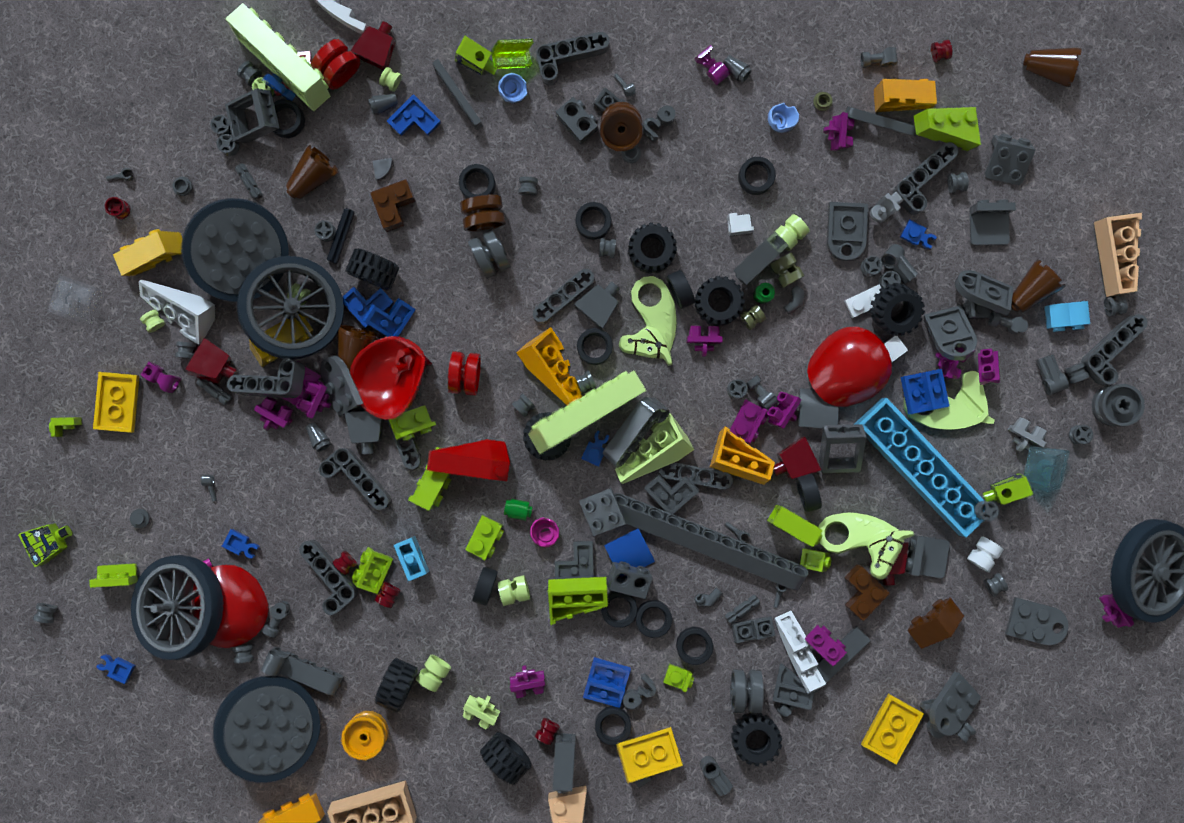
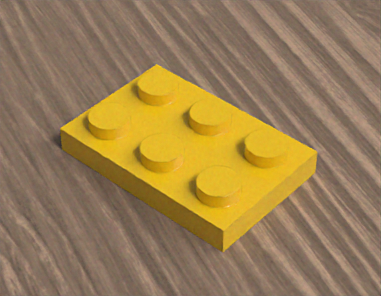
M98 372L93 429L134 433L139 375Z
M888 693L861 745L897 765L924 713Z
M671 727L616 744L627 783L683 766Z

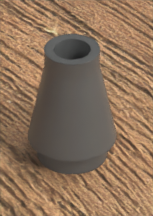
M731 55L723 62L737 81L744 82L752 72V69L749 68L750 65Z
M394 93L372 96L371 99H368L372 113H378V115L398 104Z
M315 422L306 426L305 429L308 432L313 449L321 452L331 445L328 436Z

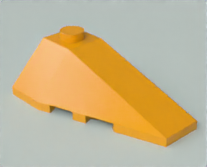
M550 327L526 343L516 353L526 368L568 406L571 402L583 396L576 378L569 375V360L564 361L560 352L564 347Z

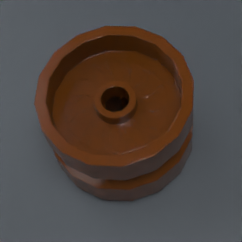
M616 102L608 106L601 116L600 135L603 142L615 151H627L639 143L642 137L643 126L642 117L637 108L627 102Z
M481 195L460 202L461 213L466 215L463 219V226L467 232L496 229L506 224L504 213L499 212L503 208L502 198L499 195Z

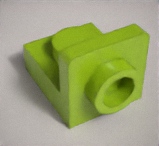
M82 417L51 418L49 423L51 437H63V429H75V425H82Z
M803 548L800 565L806 569L826 572L827 568L829 569L831 566L830 553Z
M669 664L663 683L687 692V689L692 687L694 677H692L690 670Z

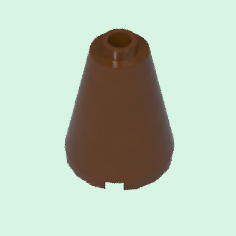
M1082 49L1031 50L1030 54L1025 55L1023 65L1026 66L1027 71L1065 87H1071L1079 64L1077 57L1081 55Z
M309 145L286 184V192L294 199L296 197L301 199L336 176L338 169L335 165L333 167L330 166L328 162L330 159L315 147L311 149V145Z
M1038 259L1013 292L1011 308L1015 312L1020 310L1023 313L1066 287L1065 284L1060 285L1059 282L1062 279L1049 266L1045 265L1042 267L1039 265L1042 261Z
M341 325L338 331V357L344 361L350 372L354 358L367 345L376 341L377 334L362 328L360 330L355 329V326Z

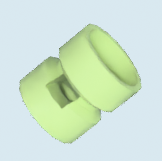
M792 214L785 221V226L781 225L776 230L777 234L788 244L785 248L788 251L798 243L797 239L802 240L810 232L805 222L795 214Z
M525 575L514 577L513 581L507 579L498 582L503 606L514 604L515 600L519 602L530 600Z
M430 655L424 664L426 668L421 669L416 677V681L426 689L436 692L443 682L441 678L447 676L451 666L439 657Z

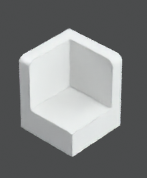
M730 213L727 216L729 236L749 234L754 231V227H751L749 214L737 215V213Z

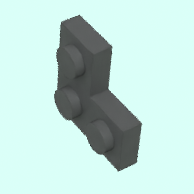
M657 475L644 488L666 512L674 514L699 492V489L687 476L671 488L660 475Z
M573 541L574 560L555 561V579L594 577L593 541Z

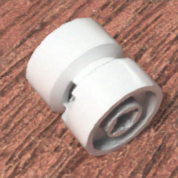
M981 536L976 544L977 550H972L967 559L989 573L995 565L994 559H998L1004 549L993 541Z

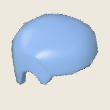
M506 74L499 81V94L506 102H520L528 93L526 81L518 74Z
M785 103L773 106L768 112L769 125L774 131L779 133L792 130L799 122L797 109L794 106L788 107Z

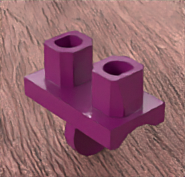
M842 112L840 115L833 116L832 120L829 121V126L823 128V133L828 134V140L831 141L830 150L832 151L853 146V138L846 136V133L853 129L855 120L849 118L848 113Z
M690 326L689 336L686 337V343H702V345L694 346V351H701L702 357H706L707 351H714V346H707V343L721 344L723 336H720L719 326H708V336H701V326Z
M961 347L955 348L957 352H965ZM936 353L935 357L939 359L937 366H939V369H942L944 378L959 379L962 372L961 369L957 368L958 362L964 363L967 359L955 361L945 358L940 353Z
M991 348L980 350V353H978L980 385L992 382L1000 383L998 351H993Z
M307 381L304 392L311 394L309 400L300 398L296 407L304 412L307 417L313 419L316 410L322 412L324 407H331V403L327 402L329 394L325 393L327 387L319 381L317 383Z
M780 392L777 396V400L780 403L777 407H771L767 415L769 416L768 422L771 425L784 429L789 420L794 422L797 420L794 412L802 400L799 397Z
M266 397L261 404L256 405L254 411L262 415L260 420L265 423L263 429L269 430L273 427L277 430L279 425L284 428L286 425L291 424L293 420L290 417L293 409L283 405L277 411L274 409L277 400L273 397Z
M1113 594L1103 595L1099 598L1106 612L1102 616L1105 622L1111 621L1117 628L1123 626L1132 627L1134 625L1133 617L1127 615L1118 607Z
M524 665L522 666V672H517L516 676L510 677V690L514 692L516 698L525 697L526 689L533 688V692L536 695L544 693V670L535 672V669L528 670L527 666Z

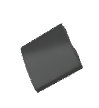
M800 388L799 398L802 401L798 405L799 427L823 428V425H838L839 406H832L825 402L814 389Z

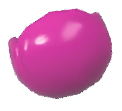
M542 517L532 524L530 536L536 545L544 548L550 547L559 538V528L553 520ZM543 529H549V531L541 532Z

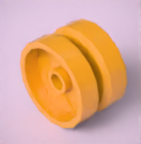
M374 711L357 713L346 724L342 732L341 742L344 750L349 756L357 760H367L375 757L388 739L389 728L387 722L380 714Z

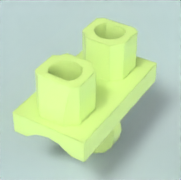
M470 695L463 707V717L467 720H472L476 716L481 719L479 722L480 727L488 729L491 725L494 726L500 711L494 708L495 705L489 703L490 696L487 695L484 700Z

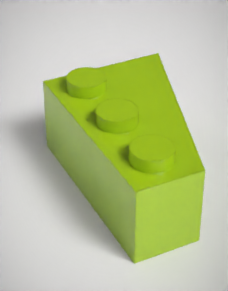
M976 107L933 108L914 115L915 130L918 136L934 141L951 142L965 151L981 145Z
M426 466L422 478L417 482L418 486L413 496L410 495L408 501L427 510H432L435 506L439 507L443 499L441 493L443 489H448L452 479L449 478L451 474L427 471Z
M606 577L548 580L550 625L556 624V621L564 618L571 619L573 615L582 612L586 614L607 607Z

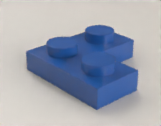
M413 94L387 120V123L400 136L414 123L429 136L441 124V121Z
M355 287L342 297L343 304L365 328H368L370 325L362 320L372 304L385 312L395 303L382 288L368 300Z
M398 298L388 314L372 304L362 321L387 337H398L416 309Z

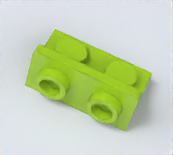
M425 405L406 411L395 419H389L396 440L403 438V441L414 438V434L418 432L421 435L431 432V428L436 425L435 421L431 422Z
M482 515L465 550L481 557L484 561L487 557L491 558L496 549L493 547L495 540L500 541L504 530L501 529L503 525Z
M367 547V550L360 557L361 563L359 568L354 571L352 576L355 586L378 594L393 558Z
M137 564L98 566L97 578L89 580L90 588L126 586L137 583Z

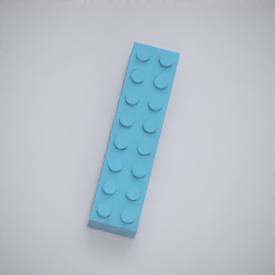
M881 398L854 423L863 424L867 440L959 536L967 537L984 521L976 517L974 512L976 504L984 501L983 498L888 398Z

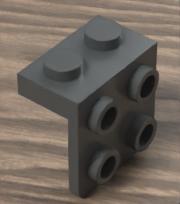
M1007 134L994 135L992 144L995 148L985 171L986 178L1021 185L1036 150L1030 143L1031 141L1025 138H1019V140L1012 139Z
M1006 199L997 200L996 203H989V200H979L969 208L970 243L972 245L1008 244L1009 214L1016 210V202H1009Z
M918 535L912 536L908 542L909 552L905 572L915 576L924 575L943 578L946 571L949 541Z

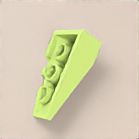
M671 413L663 422L655 423L651 428L653 433L647 440L643 438L639 449L633 452L621 467L615 468L622 484L677 462L694 450L689 438Z

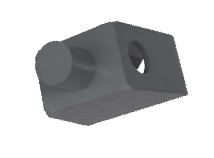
M610 282L605 289L600 285H596L579 299L574 306L598 327L603 329L618 305V301L613 296L620 288L613 282Z
M367 411L345 413L351 442L361 443L362 454H373V442L382 441L384 419L377 418Z

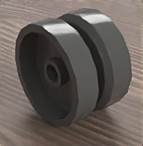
M492 229L483 233V239L486 243L484 247L478 237L468 240V244L486 279L496 275L492 265L493 262H496L501 271L511 267L506 258L507 254Z
M1128 384L1102 387L1093 396L1091 403L1095 418L1107 426L1132 425L1141 418L1145 409L1144 398L1141 392Z
M743 669L732 670L730 699L733 713H743L747 705L751 714H761L763 708V677L761 670H750L747 674V679Z

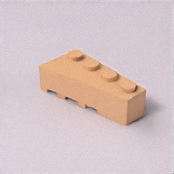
M1142 213L1106 217L1094 222L1106 297L1137 291L1139 272L1137 256H1140L1138 237H1141L1139 220H1142Z
M406 781L333 801L328 809L331 823H415L417 817Z

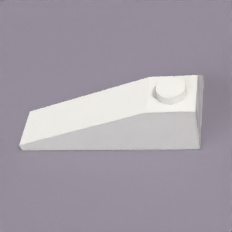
M141 279L139 281L140 297L155 310L160 311L162 309L170 324L175 321L182 327L180 330L181 334L193 342L201 344L215 320V305L201 296Z

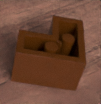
M407 179L370 192L381 224L386 232L405 226L398 208L416 202Z
M858 564L844 577L857 590L845 606L862 621L890 594L870 573Z
M951 598L937 600L933 603L932 610L925 616L921 617L919 615L912 619V624L907 631L921 649L952 637L963 619L964 614Z

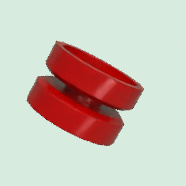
M334 39L325 44L315 54L310 67L313 70L318 69L324 76L323 80L329 89L335 90L342 87L356 73L360 66V59L353 52L348 51V47L340 39Z
M452 352L448 369V393L460 394L464 383L465 394L477 396L481 370V354L470 353L465 365L464 353Z

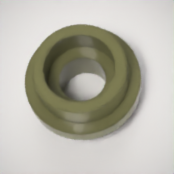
M819 92L813 99L814 107L819 111H827L833 103L831 95L827 92ZM824 99L826 104H820L819 100Z

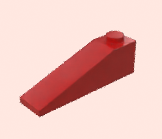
M484 439L463 445L429 451L427 471L507 481L510 460L506 443L504 441Z

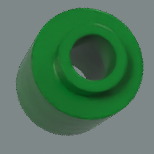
M761 283L753 292L755 301L760 304L768 303L775 296V289L769 283ZM763 289L767 291V296L763 295Z
M506 500L504 515H508V518L526 521L527 517L531 518L533 507L529 506L530 502Z

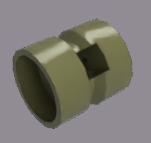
M792 252L770 264L774 273L779 274L778 280L782 288L805 276L801 268L796 266L797 260Z

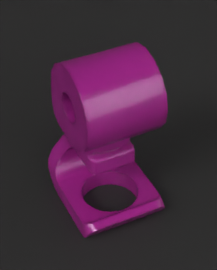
M710 45L695 57V61L708 68L706 74L718 85L730 73L722 62L716 63L714 58L711 59L710 51L713 47Z
M148 361L140 375L152 383L157 382L161 390L173 393L182 378L166 375L163 373L164 369Z

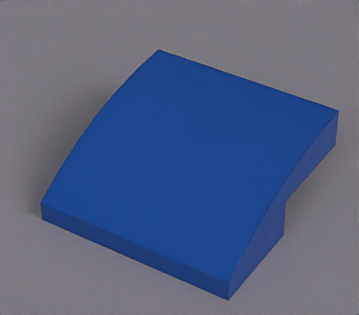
M942 369L901 377L908 415L950 407Z
M639 528L604 545L612 562L619 563L623 561L633 567H646L655 562ZM619 574V576L623 578L625 574Z
M594 657L583 698L620 708L631 667Z

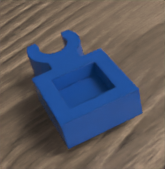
M266 74L262 79L265 84L277 93H280L287 100L292 101L296 96L295 93L282 84L283 80L276 74Z
M908 220L900 235V238L915 246L921 242L926 249L932 248L927 243L928 238L932 240L937 239L934 234H925L927 228L912 220Z
M597 431L594 435L595 443L589 441L581 458L598 467L604 456L603 451L605 448L602 445L609 439V435H606L604 440H599L598 435L600 431Z
M230 529L221 546L237 555H241L243 551L248 558L255 557L254 554L250 553L251 547L254 549L260 548L256 543H247L250 537L234 529Z
M105 654L101 656V659L106 661V665L100 663L96 667L102 671L108 670V677L126 684L136 665L119 657L113 661L110 655Z

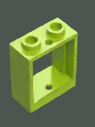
M777 504L767 519L769 523L812 547L815 544L818 545L823 537L821 534L822 529Z

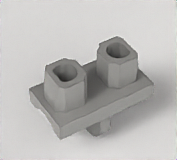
M897 192L892 195L887 193L869 208L872 219L881 224L901 208L898 205L903 201L901 196Z
M1021 417L1014 425H1010L1008 428L1009 431L1021 437L1019 439L1015 436L1012 440L1017 444L1016 450L1021 452L1026 448L1030 451L1032 445L1028 444V441L1036 446L1044 447L1047 442L1043 440L1047 431L1035 426L1030 434L1027 432V429L1031 422Z

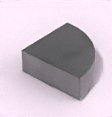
M392 158L373 161L376 181L385 178L392 168Z

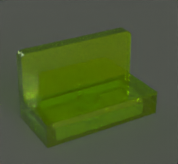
M533 39L497 40L491 50L495 69L531 67L532 60L529 49L534 43Z

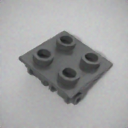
M612 488L579 500L593 536L626 524Z

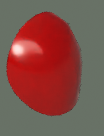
M845 327L829 335L819 345L810 358L807 373L809 381L819 397L832 406L846 407L862 403L878 394L889 381L892 373V361L886 346L874 333L860 327Z
M384 337L367 345L354 358L350 375L363 401L361 406L368 413L385 420L395 419L413 403L421 385L425 365V356L418 345L403 337Z
M235 565L211 567L220 583L223 594V616L220 628L210 645L218 648L240 646L254 638L264 627L268 617L266 595L258 580L245 569ZM195 582L193 583L192 592L198 589ZM200 595L192 600V606H201ZM192 609L193 616L198 620L200 619L201 609Z

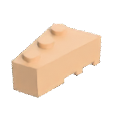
M586 786L572 788V791H568L565 794L557 793L556 791L549 793L548 802L553 823L583 822Z

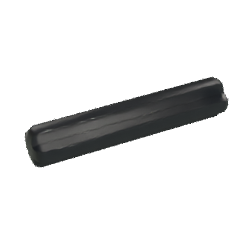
M345 208L343 210L327 256V261L331 263H338L355 214L351 209Z

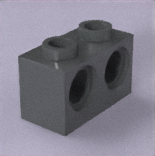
M572 97L555 112L556 117L581 145L598 131V121L592 114L588 115L585 111V105L580 100L576 101ZM570 109H574L577 111V114L569 116L567 112ZM581 124H588L590 128L582 131L579 126Z
M623 561L619 563L613 562L607 578V586L611 591L646 599L653 577L650 571L643 566L633 567ZM619 574H625L623 578H617ZM637 579H643L640 583H635Z

